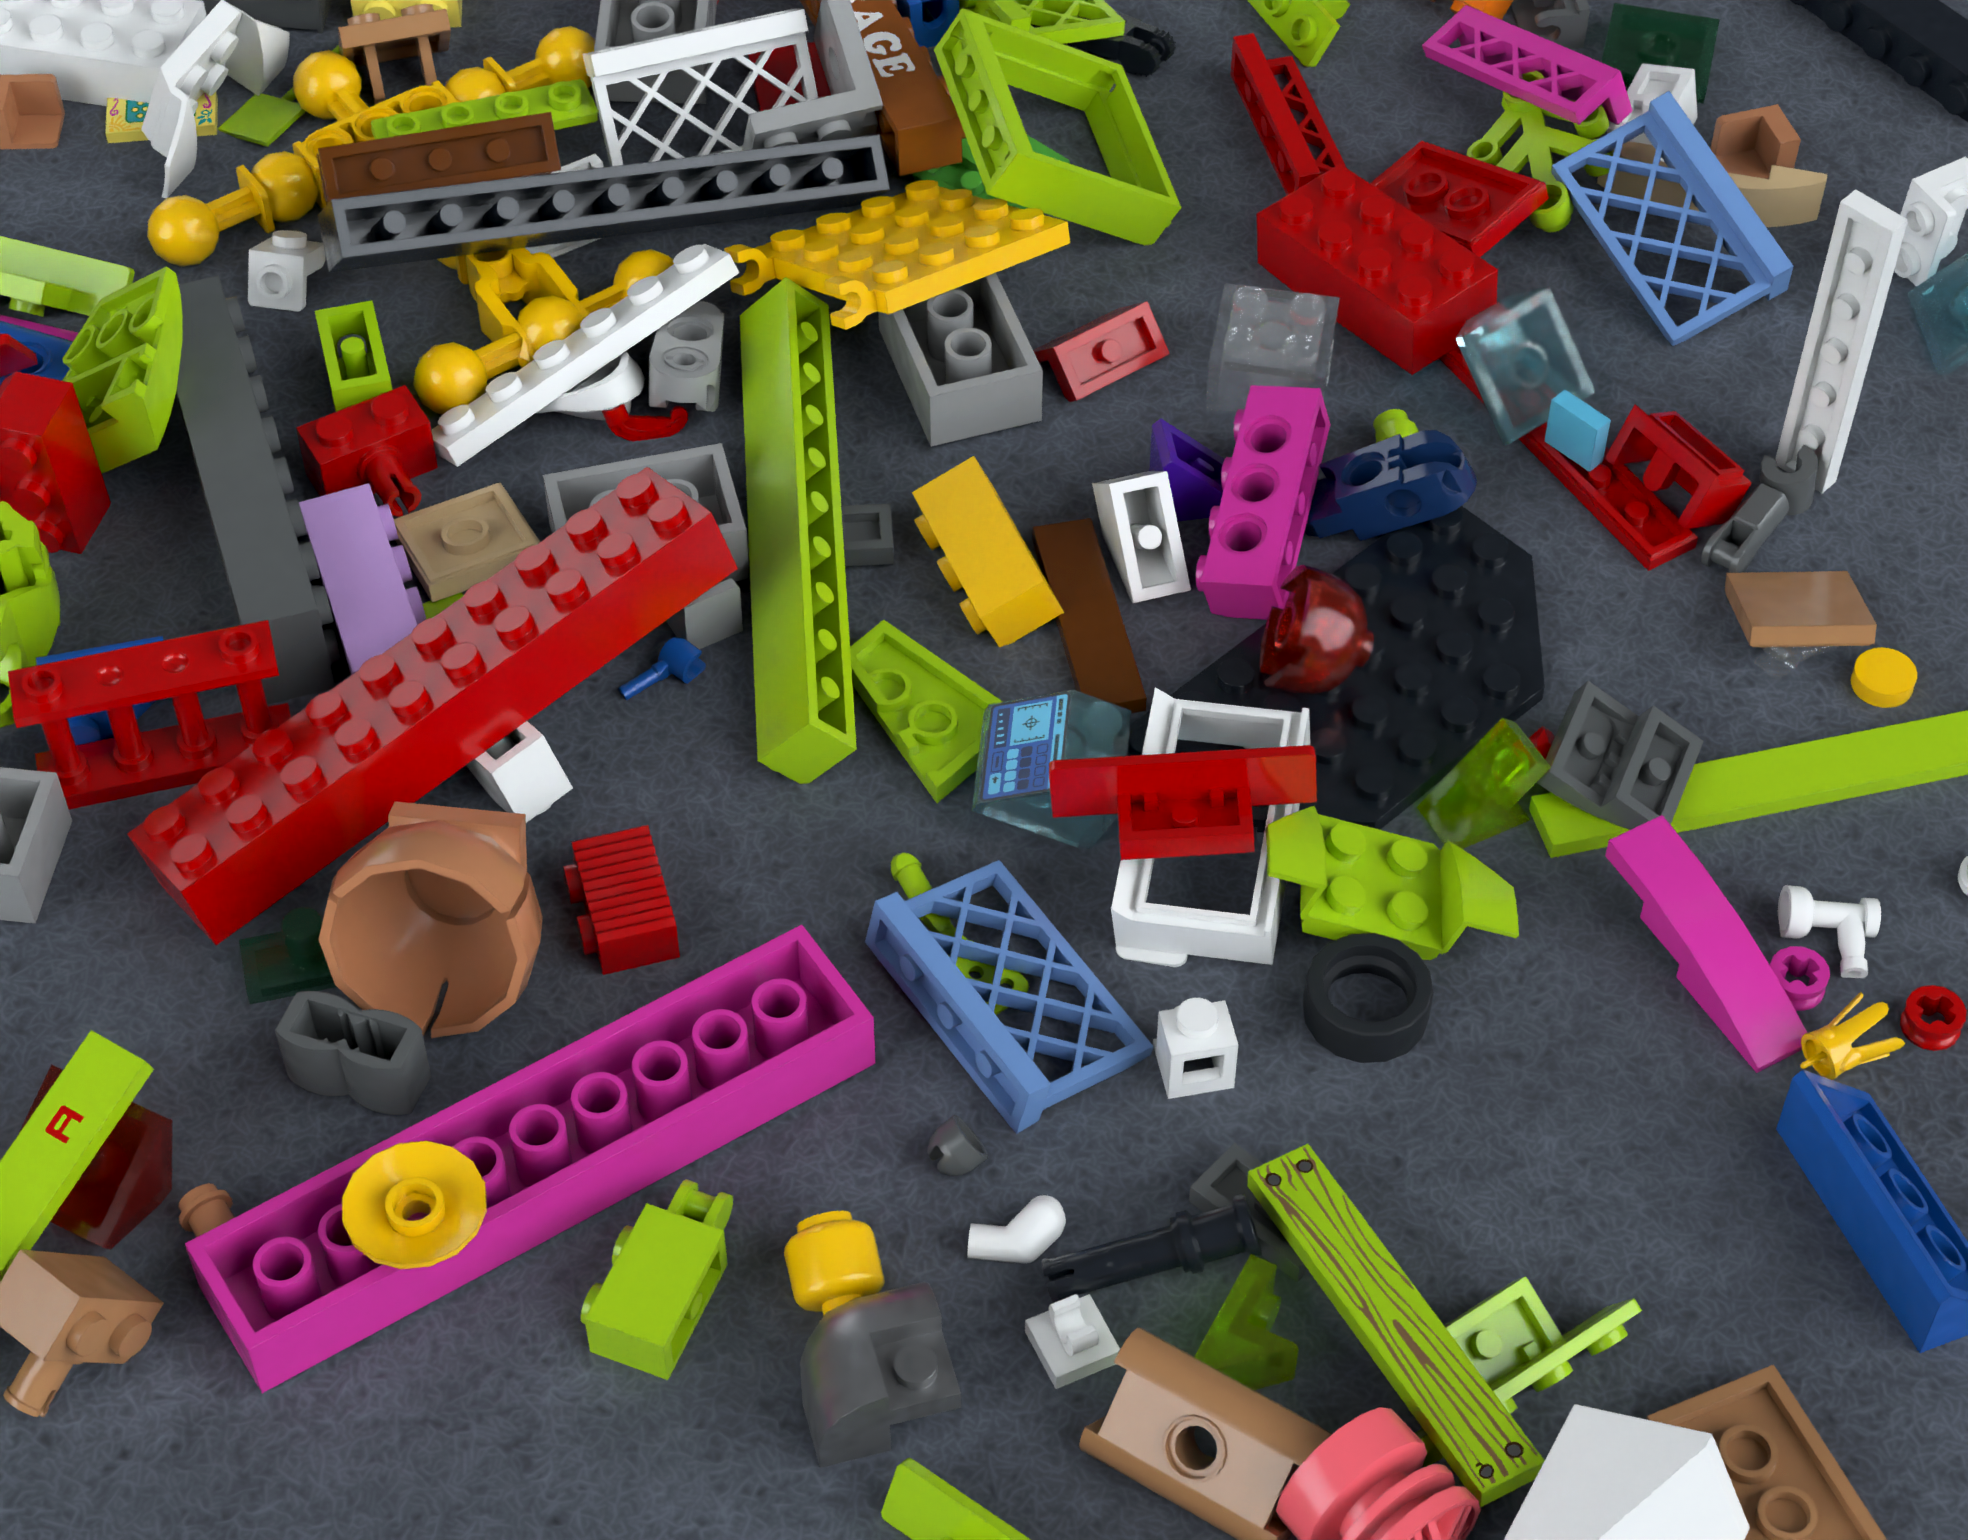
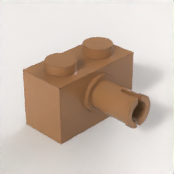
M19 1250L0 1282V1327L29 1349L30 1353L12 1384L6 1388L3 1394L5 1400L25 1414L34 1417L39 1415L45 1417L50 1403L73 1364L78 1365L83 1362L124 1364L147 1343L152 1332L151 1324L164 1302L106 1257Z

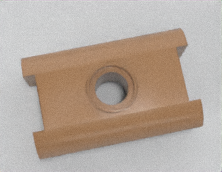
M1136 1328L1126 1339L1114 1360V1363L1126 1369V1372L1106 1416L1084 1428L1079 1443L1080 1450L1237 1540H1287L1292 1532L1279 1519L1276 1512L1280 1495L1294 1472L1333 1433L1145 1329ZM1196 1426L1205 1428L1212 1434L1217 1446L1216 1458L1206 1456L1199 1450L1194 1436Z

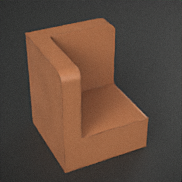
M52 74L0 75V149L56 148L59 144L65 115L56 77Z
M1777 104L1718 117L1710 149L1728 173L1769 179L1772 165L1794 168L1801 139Z

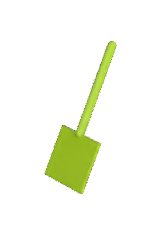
M337 45L332 51L340 54L339 45ZM293 87L281 98L263 93L260 95L255 94L217 130L241 140L269 147L306 111L300 107L299 103L293 102L296 99Z

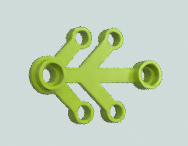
M1538 71L1522 74L1523 80L1527 82L1545 78ZM1503 91L1501 102L1504 109L1503 114L1482 139L1470 145L1467 150V156L1515 173H1519L1529 161L1532 178L1546 183L1549 199L1529 215V218L1535 227L1545 232H1557L1569 224L1574 205L1566 186L1562 182L1557 181L1551 173L1552 165L1554 164L1551 152L1567 157L1598 140L1595 138L1602 136L1609 128L1608 117L1601 104L1580 125L1573 123L1579 135L1577 136L1546 126L1544 115L1565 121L1569 120ZM1522 124L1524 133L1503 157L1500 147ZM1614 150L1605 155L1613 156ZM1588 164L1584 166L1586 173L1594 177L1606 175L1610 170Z

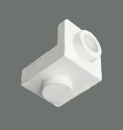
M281 230L273 232L272 237L249 249V304L265 308L301 311L306 306L307 276L323 267L325 262L323 243L307 241V234L303 232Z

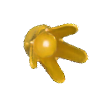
M1860 992L1828 1025L1802 1036L1801 1047L1807 1060L1802 1062L1800 1067L1805 1069L1812 1065L1820 1076L1834 1080L1847 1070L1860 1064L1888 1057L1890 1052L1902 1048L1905 1042L1898 1037L1853 1048L1851 1046L1852 1042L1887 1015L1889 1010L1888 1004L1885 1002L1873 1004L1852 1018L1837 1025L1863 998L1864 995Z

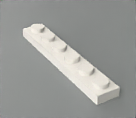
M1856 189L1840 202L1775 458L1777 466L1788 473L1795 472L1797 453L1801 447L1805 445L1811 448L1818 459L1815 490L1821 494L1837 480L1908 219Z
M707 244L694 245L681 251L675 256L674 264L657 276L646 277L634 283L627 291L628 296L612 307L602 308L587 315L581 321L580 329L564 340H555L539 348L533 355L534 360L517 372H508L492 380L487 385L485 394L468 405H459L445 412L439 418L438 426L432 429L435 453L457 467L739 274L730 254Z

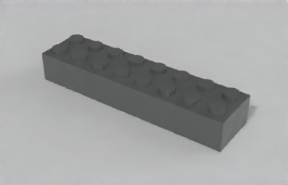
M219 275L179 284L182 303L183 341L176 399L239 625L264 620L269 621L279 676L261 679L267 705L333 689L335 683L331 666L341 664L342 659L333 627L322 629V625L333 623L331 609L324 586H320V583L315 585L310 583V580L320 578L311 542H298L297 537L307 535L298 499L285 500V494L294 492L286 458L273 459L272 453L282 451L273 416L263 418L260 416V413L269 410V405L261 376L249 377L248 375L255 373V370H257L249 336L237 338L236 335L237 332L245 331L237 296L225 298Z

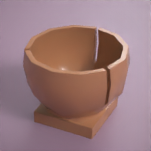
M394 802L388 814L389 827L354 853L333 877L318 939L335 986L362 1010L378 1009L403 1015L421 1028L423 1036L432 1022L442 984L447 981L449 985L440 1014L431 1028V1038L478 1032L514 1005L528 985L540 944L543 916L531 876L527 872L526 814Z

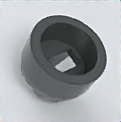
M953 1115L940 1125L929 1139L928 1155L930 1159L936 1160L943 1156L936 1167L941 1174L950 1177L961 1176L973 1171L988 1159V1154L979 1138L957 1115Z

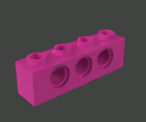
M1251 385L1245 409H1238L1234 420V439L1236 444L1233 456L1226 457L1223 462L1221 472L1223 495L1220 506L1214 505L1210 512L1209 537L1211 541L1208 553L1199 557L1196 566V586L1198 591L1204 592L1211 614L1232 618L1271 620L1276 615L1281 616L1283 610L1286 609L1320 470L1319 464L1322 462L1331 425L1320 388Z

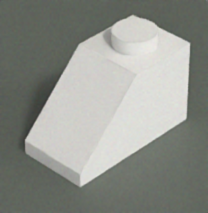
M1147 471L1092 483L1102 535L1131 602L1137 603L1190 591L1191 587L1167 471Z
M528 721L466 765L499 806L506 812L526 814V823L536 815L545 812L555 801L573 789L545 737Z

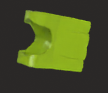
M1 501L0 684L9 687L8 671L37 666L36 658L47 656L52 648L57 628L60 626V595L55 573L50 566L48 550L40 541L37 526L32 520L28 521L13 510L8 503ZM10 689L4 702L0 703V728L15 723Z

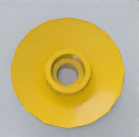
M430 1141L398 1143L372 1155L352 1174L342 1196V1222L354 1247L375 1263L399 1269L433 1266L458 1254L477 1235L487 1212L486 1185L474 1162L454 1147ZM421 1212L428 1214L426 1217L419 1220H407L411 1215L415 1213Z

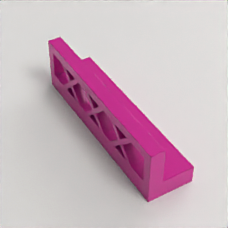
M1467 5L1422 45L1427 58L1578 125L1601 104L1604 107L1608 120L1617 125L1633 111L1620 70ZM1458 38L1461 47L1450 48L1449 46ZM1538 71L1545 78L1527 82L1523 80L1522 74Z

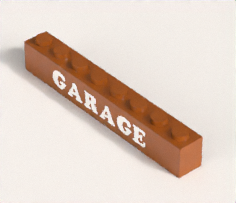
M800 0L813 25L816 27L821 0ZM850 0L883 102L882 110L875 111L878 121L875 134L880 136L881 144L899 176L961 163L962 139L966 138L954 103L950 98L944 76L936 75L932 68L928 49L926 46H919L916 42L910 19L908 17H901L897 10L896 0Z

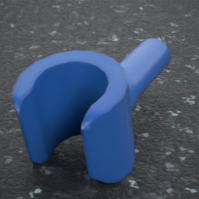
M672 638L662 647L657 663L620 686L618 690L625 700H628L659 680H664L670 674L688 684L706 668L705 662L698 658L702 651L683 638Z

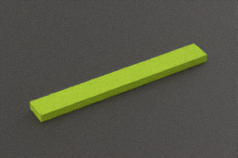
M1968 710L1694 764L1671 826L1679 833L1968 775ZM1551 792L1531 796L1529 810L1550 858L1607 847L1610 839L1629 831V829L1587 813Z

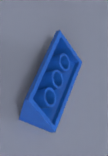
M1801 1070L1792 1078L1776 1130L1919 1353L1967 1336L1968 1241L1871 1095L1812 1072Z

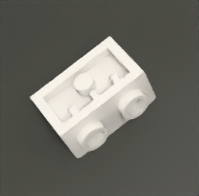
M1966 156L1918 176L1911 181L1900 214L1908 219L1894 271L1898 276L1908 278L1921 291L1931 288L1940 260L1946 257L1957 244V235L1965 212L1968 209V158Z

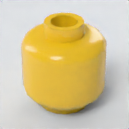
M831 1211L817 1214L797 1224L798 1233L787 1242L784 1248V1255L793 1296L796 1303L802 1309L813 1312L823 1311L824 1316L826 1312L855 1298L880 1292L884 1285V1274L875 1235L868 1224L853 1220L852 1214L848 1211Z

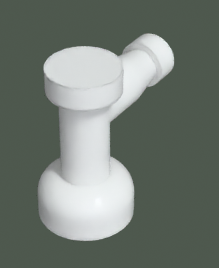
M1785 885L1781 890L1778 902L1781 937L1802 938L1809 933L1811 927L1837 928L1838 947L1842 957L1840 961L1841 977L1865 978L1868 975L1867 960L1864 958L1865 937L1875 938L1879 932L1881 922L1879 900L1876 898H1862L1859 904L1815 901L1810 891L1806 888Z

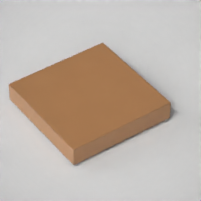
M1848 571L1726 573V596L1749 645L1752 647L1870 646V644L1875 643L1877 624Z

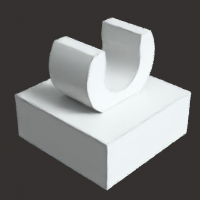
M1077 1294L1050 1304L1048 1307L1049 1311L1025 1320V1333L1055 1389L1116 1364L1114 1360L1120 1348L1090 1294L1080 1298Z

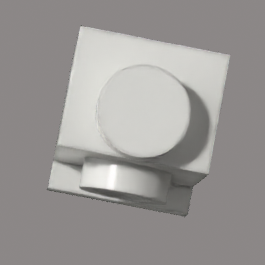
M1190 998L1174 1009L1159 1011L1157 1038L1153 1039V1046L1168 1099L1234 1088L1238 1042L1226 1001L1211 1003L1203 998ZM1212 1058L1214 1068L1183 1073L1184 1061Z

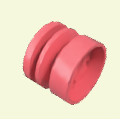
M1379 1407L1360 1414L1336 1430L1309 1455L1294 1472L1283 1489L1276 1512L1279 1519L1298 1540H1465L1474 1528L1481 1508L1479 1501L1466 1487L1454 1486L1453 1473L1445 1465L1431 1464L1422 1468L1427 1455L1424 1442L1392 1409Z

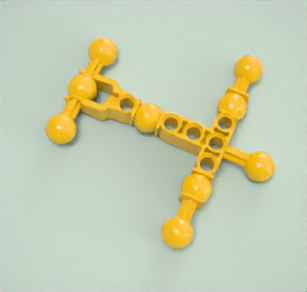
M573 26L555 28L540 40L534 60L507 72L490 56L483 59L484 68L461 69L446 82L445 87L439 80L431 83V86L412 88L371 107H368L360 98L362 80L352 61L330 50L311 53L298 64L293 76V92L303 110L323 120L336 118L337 122L311 133L304 142L297 141L292 143L294 154L287 151L267 154L253 166L251 173L244 165L236 167L240 189L207 204L188 195L166 198L153 210L148 220L147 237L156 255L168 263L180 267L197 265L214 252L219 241V232L254 218L265 232L269 234L275 231L273 220L281 223L299 220L313 208L315 201L321 208H324L326 202L316 155L318 148L375 140L371 129V121L374 119L445 106L455 102L496 96L505 92H516L551 85L561 81L581 79L589 88L592 86L590 76H587L583 54L594 51L595 38ZM519 248L437 259L447 267L457 270L458 278L463 284H469L470 293L477 302L481 331L492 342L474 351L454 342L434 345L419 358L414 375V387L422 404L435 413L442 415L456 406L470 404L485 393L488 379L517 365L523 368L534 360L533 355L539 348L555 340H564L581 328L580 323L587 315L602 308L612 307L628 296L627 291L634 283L646 277L659 275L674 264L673 259L653 249L633 252L619 263L612 286L580 301L578 289L552 256L546 253L538 252L531 254L527 249ZM522 299L527 305L520 310L516 320L504 303Z

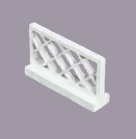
M788 9L584 53L587 76L591 78L610 166L623 165L620 149L632 131L657 147L649 162L659 161L664 152L674 159L685 158L668 147L684 120L689 121L710 135L697 156L742 151L743 145L737 146L721 134L737 108L748 115L756 112L741 101L758 75L782 91L772 109L784 106L789 97L798 102L817 99L818 93L805 32L809 30L804 9ZM793 45L798 67L787 85H785L762 68L774 49ZM762 52L755 64L743 56ZM734 58L750 69L749 74L735 96H732L710 81L721 60ZM709 63L703 75L690 68ZM679 69L698 81L682 108L656 92L667 73ZM656 75L649 87L638 80V78ZM800 80L804 97L794 91ZM628 81L645 92L629 120L611 109L606 85ZM705 86L730 102L714 130L689 114ZM652 98L678 114L662 141H659L636 125ZM613 119L625 126L618 138ZM717 141L728 147V149L710 152Z

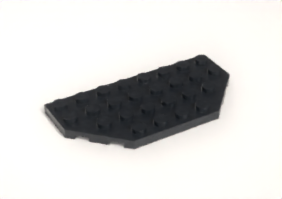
M1463 506L1442 517L1386 533L1284 609L1281 616L1276 615L1170 696L1181 700L1302 713V708H1309L1310 744L1315 748L1317 802L1300 803L1299 811L1315 806L1317 813L1320 815L1380 830L1542 700L1545 684L1532 555ZM1150 711L1104 744L1102 757L1142 755ZM1177 739L1175 753L1245 748L1243 746ZM1269 805L1252 806L1253 827H1257V832L1264 833Z

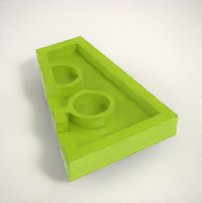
M883 619L850 646L852 684L934 801L938 804L984 764L991 708L996 704L1004 702Z

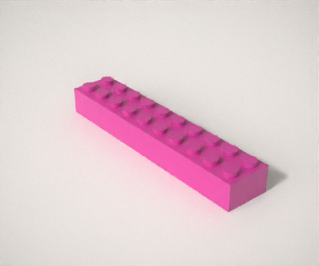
M801 924L185 1243L198 1285L261 1393H264L876 1064L874 1017ZM430 1141L454 1147L474 1162L486 1185L487 1212L477 1235L458 1254L429 1267L399 1269L375 1263L356 1249L342 1222V1196L352 1174L372 1155L398 1143ZM421 1212L415 1213L411 1215L407 1220H419L426 1217L428 1214Z

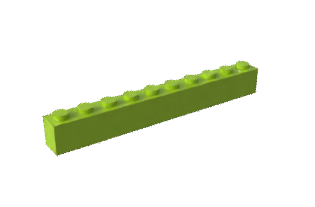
M785 277L740 314L757 761L799 784H807L857 750L829 305Z

